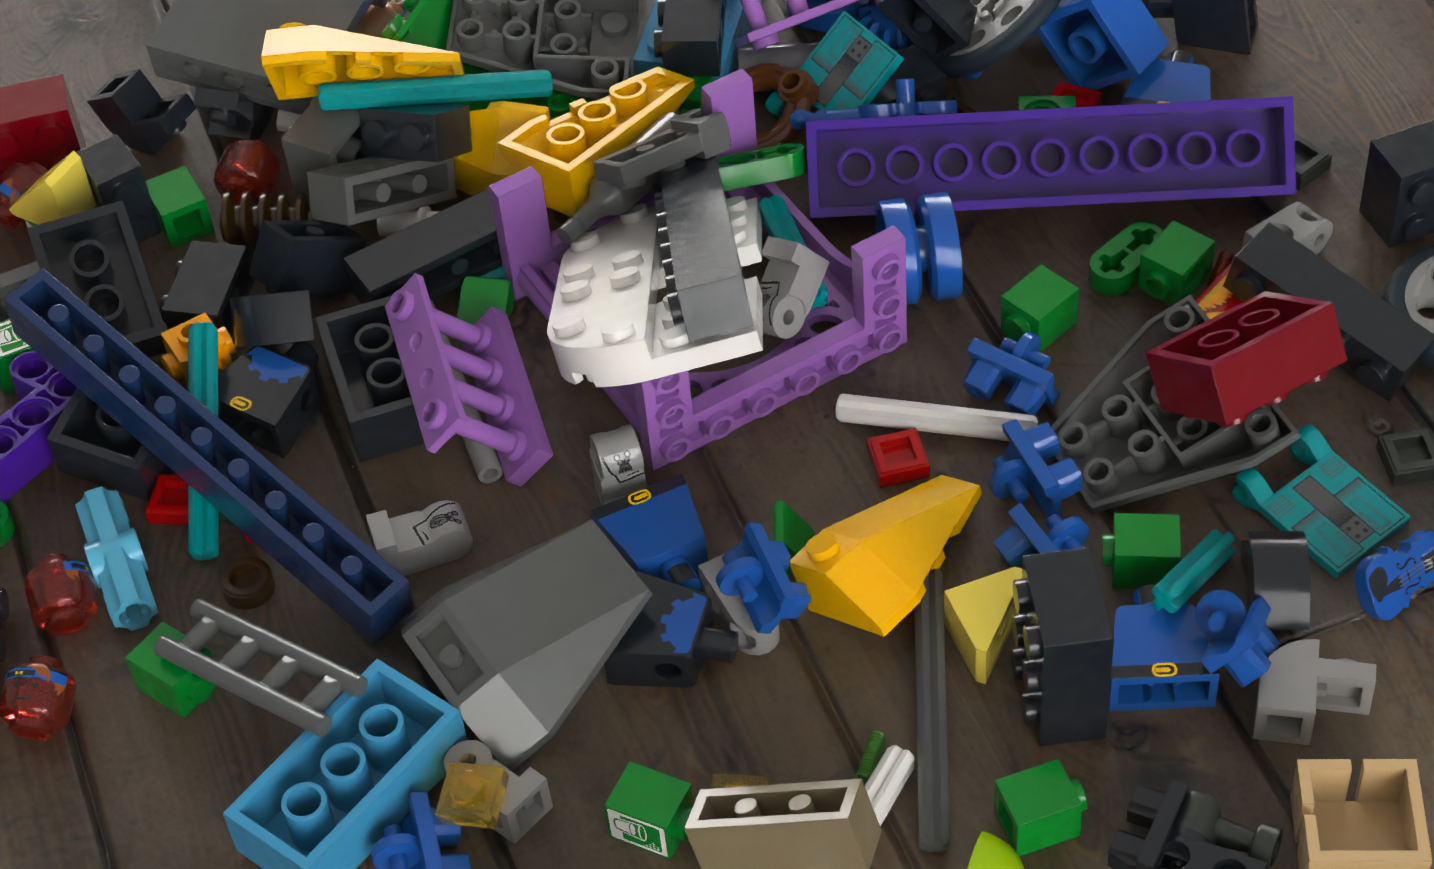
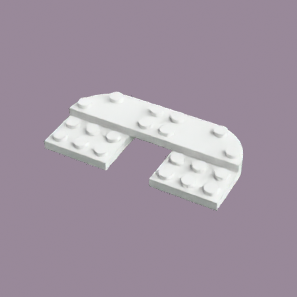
M743 196L727 198V206L741 267L761 262L762 218L757 197L745 200ZM635 204L625 214L620 215L619 219L607 223L594 231L582 233L570 244L571 247L562 257L547 327V335L561 376L566 381L575 385L584 380L583 374L586 375L588 381L594 382L595 387L622 386L658 379L763 351V303L757 276L744 279L754 327L689 342L685 324L674 326L667 295L663 298L662 302L657 303L658 289L665 288L666 283L656 207L647 208L646 204Z

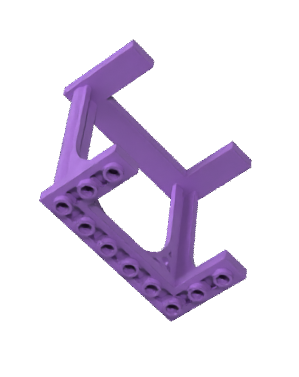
M741 68L701 87L703 115L707 116L715 112H723L730 131L731 148L716 155V157L757 149L752 78ZM530 166L489 185V192L504 276L511 283L513 297L515 300L528 296L549 322L561 260L571 245L565 244L559 239L557 229L550 232L542 177L533 166ZM774 182L724 191L726 199L735 196H743L745 200L757 197L759 203L764 197L770 198L775 194L784 199L807 248L830 262L823 278V282L828 290V303L823 308L819 307L812 311L810 310L800 331L793 338L785 339L771 352L748 364L723 371H684L630 385L601 387L639 433L643 459L649 467L655 471L670 462L678 461L688 453L707 443L727 436L731 431L752 420L770 414L774 409L799 396L811 393L817 387L842 374L851 373L858 366L884 353L892 352L899 345L907 342L906 237L893 225L851 246V260L838 251ZM653 189L636 204H646L647 208L655 206ZM620 216L602 217L584 232L594 231L607 223L619 219ZM762 221V236L767 240V237L770 235ZM822 321L838 324L821 334L810 329L811 325ZM690 387L698 388L702 393L691 399Z

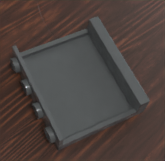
M175 0L146 44L155 75L195 87L238 92L252 102L302 115L314 97L278 100L262 66L261 55L266 30L279 29L283 24L299 22L307 26L317 25L354 33L370 5L384 8L387 2L386 0Z

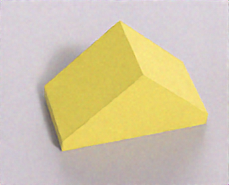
M72 151L41 176L9 210L15 216L39 225L94 209L97 205L81 157L75 151Z
M1012 567L944 591V625L976 682L987 683L1012 629V614H1017L1013 596V580L1022 579L1021 568Z

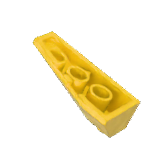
M299 22L286 23L281 25L279 29L266 30L261 55L262 66L278 100L318 96V87L323 83L465 75L460 54L457 52L317 25L307 26Z
M658 66L611 86L609 90L610 95L602 99L587 103V101L581 98L569 103L570 112L552 120H549L545 114L529 120L498 142L499 151L516 173L533 166L542 177L546 207L572 217L588 199L590 182L596 175L593 162L629 146L664 113H675L695 88L694 79Z
M497 101L490 102L487 109L469 111L472 152L454 157L456 189L474 196L488 189L489 185L515 174V170L499 151L498 142L529 120L545 114L550 120L549 107Z
M940 475L824 528L819 534L809 539L806 546L790 559V567L796 581L804 583L811 596V601L808 605L809 611L885 637L920 603L927 591L924 585L925 578L931 569H939L945 560L943 547L949 537L959 534L983 494L980 485Z

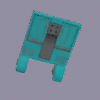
M843 11L799 70L808 72L818 85L819 95L813 104L814 107L825 110L857 109L858 105L871 103L903 62L904 58L850 14ZM775 91L768 97L765 106L768 111L780 118L783 114L785 103L778 95V91Z
M1306 424L1298 429L1301 438L1291 445L1290 452L1298 461L1311 465V467L1275 494L1256 469H1244L1235 478L1238 485L1233 488L1232 495L1241 505L1261 513L1280 531H1304L1309 556L1337 579L1408 524L1411 516L1330 448L1316 427Z

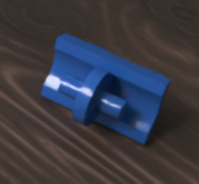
M1029 331L1018 342L1005 337L1000 345V349L974 338L968 347L967 352L972 363L968 368L963 384L969 394L983 401H989L1001 382L1012 388L1004 401L1006 409L1011 413L1035 415L1044 403L1054 407L1061 395L1060 391L1053 387L1054 374L1046 371L1051 357L1039 352L1041 346V337Z
M1017 419L1002 424L1003 432L1010 443L1005 450L1006 456H998L992 462L995 470L988 480L990 490L999 499L1013 497L1017 503L1026 501L1031 494L1046 519L1053 514L1062 516L1061 500L1083 489L1080 469L1074 460L1069 457L1050 466L1046 465L1045 460L1060 454L1059 441L1048 422L1023 430Z
M1019 503L1008 511L1015 524L993 542L1011 568L1019 567L1022 565V556L1085 548L1083 544L1088 538L1089 527L1080 517H1070L1062 520L1058 514H1053L1045 522L1050 529L1046 535L1025 507Z
M748 522L744 528V535L741 541L723 555L722 560L725 565L719 570L716 576V583L724 595L740 596L757 633L771 634L782 618H798L809 605L811 596L804 583L790 582L785 571L790 566L791 556L784 542L770 541L761 523Z
M1214 590L1206 593L1200 599L1195 611L1196 623L1200 630L1207 636L1212 637L1200 660L1210 674L1224 666L1241 688L1269 670L1271 661L1268 657L1278 649L1280 644L1265 624L1272 608L1262 596L1252 602L1246 614L1241 599L1234 593L1226 590Z
M427 792L410 793L408 798L410 814L401 820L400 826L397 824L386 826L384 828L385 837L376 842L371 849L373 865L377 869H471L469 857L466 853H440L439 847L457 846L461 835L460 817L457 808L430 807Z

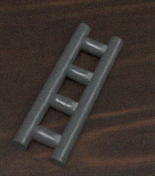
M202 598L197 599L190 609L191 617L199 622L179 642L164 635L154 645L155 655L318 737H324L331 729L332 718L322 712L336 696L343 691L358 698L363 695L368 685L366 677ZM219 631L239 640L220 661L200 653ZM259 651L279 660L260 682L240 672ZM299 671L321 680L302 702L281 693Z

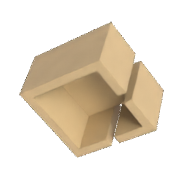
M1297 759L1290 801L1295 843H1298L1297 860L1299 869L1431 868L1432 855L1417 759H1363L1355 801H1346L1352 772L1351 759Z

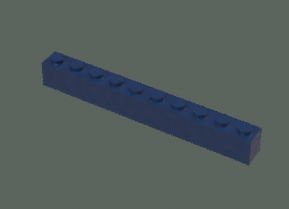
M42 268L4 298L13 332L371 644L374 645L411 611L410 584L408 579L47 270Z

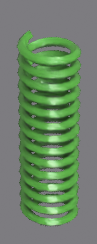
M872 731V733H879L882 736L878 734L870 735L855 779H860V777L868 778L862 779V781L867 783L875 770L886 741L885 735L880 731Z

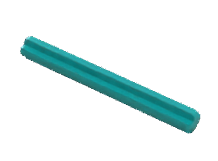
M531 70L322 83L318 87V99L320 109L328 111L547 97L552 95L553 81L550 71Z
M211 322L193 323L188 329V392L218 417V331ZM188 484V552L194 560H212L219 554V510Z

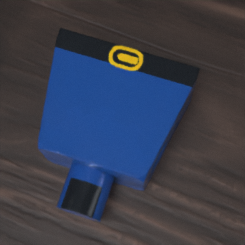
M1173 51L1168 55L1167 60L1155 59L1140 75L1133 78L1120 105L1211 100L1210 69L1205 65L1194 64L1193 56L1186 51Z
M682 473L591 510L592 520L599 526L634 571H639L696 591L700 590L701 581L697 576L699 573L698 565L708 561L706 539Z
M1150 584L1139 587L1133 593L1134 605L1120 606L1115 611L1109 711L1214 707L1216 705L1220 674L1219 669L1210 674L1200 661L1209 641L1206 634L1200 630L1196 623V607L1190 603H1185L1173 614L1169 613L1165 608L1157 611L1152 605V602L1156 599L1152 593L1155 585Z

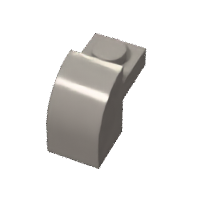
M1318 639L1299 640L1278 648L1268 657L1271 661V666L1259 679L1254 712L1253 739L1310 745L1316 709L1369 715L1376 685L1377 664L1361 663L1347 658L1336 660L1319 658L1320 640Z

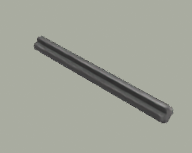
M931 569L924 580L927 591L920 603L915 607L919 847L921 850L927 853L933 851L942 853L950 847L943 573L940 569Z

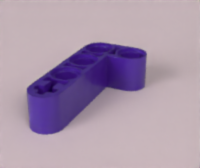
M36 351L20 354L14 358L9 367L18 403L0 417V501L4 503L55 461L47 442V437L77 388Z

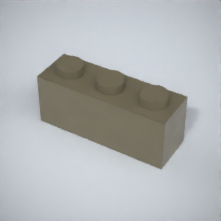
M862 778L700 789L684 828L701 869H870L882 833Z

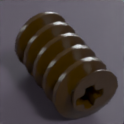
M226 190L221 203L219 223L222 238L227 244L247 246L250 250H255L262 221L316 220L311 219V210L306 193H299L295 206H291L288 193L281 192L277 205H273L270 193L262 192L258 205H255L251 191H244L240 204H236L234 192Z

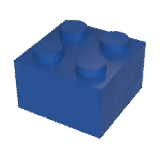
M1060 0L1051 15L1036 31L1070 84L1091 90H1097L1140 75L1170 44L1141 0Z

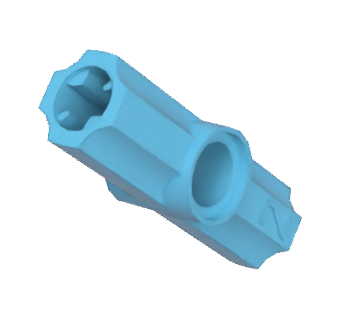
M102 486L84 492V497L75 506L87 543L83 544L96 584L98 588H102L109 616L115 628L123 627L134 631L148 626L151 618L159 612L146 576V572L149 571L136 531L134 527L130 528V521L122 498H120L118 490L111 491Z

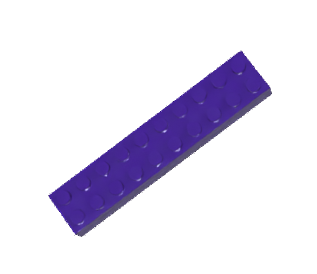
M1293 96L806 121L810 218L875 215L876 201L904 198L909 204L912 213H915L916 202L920 195L946 191L951 199L954 211L1296 194Z

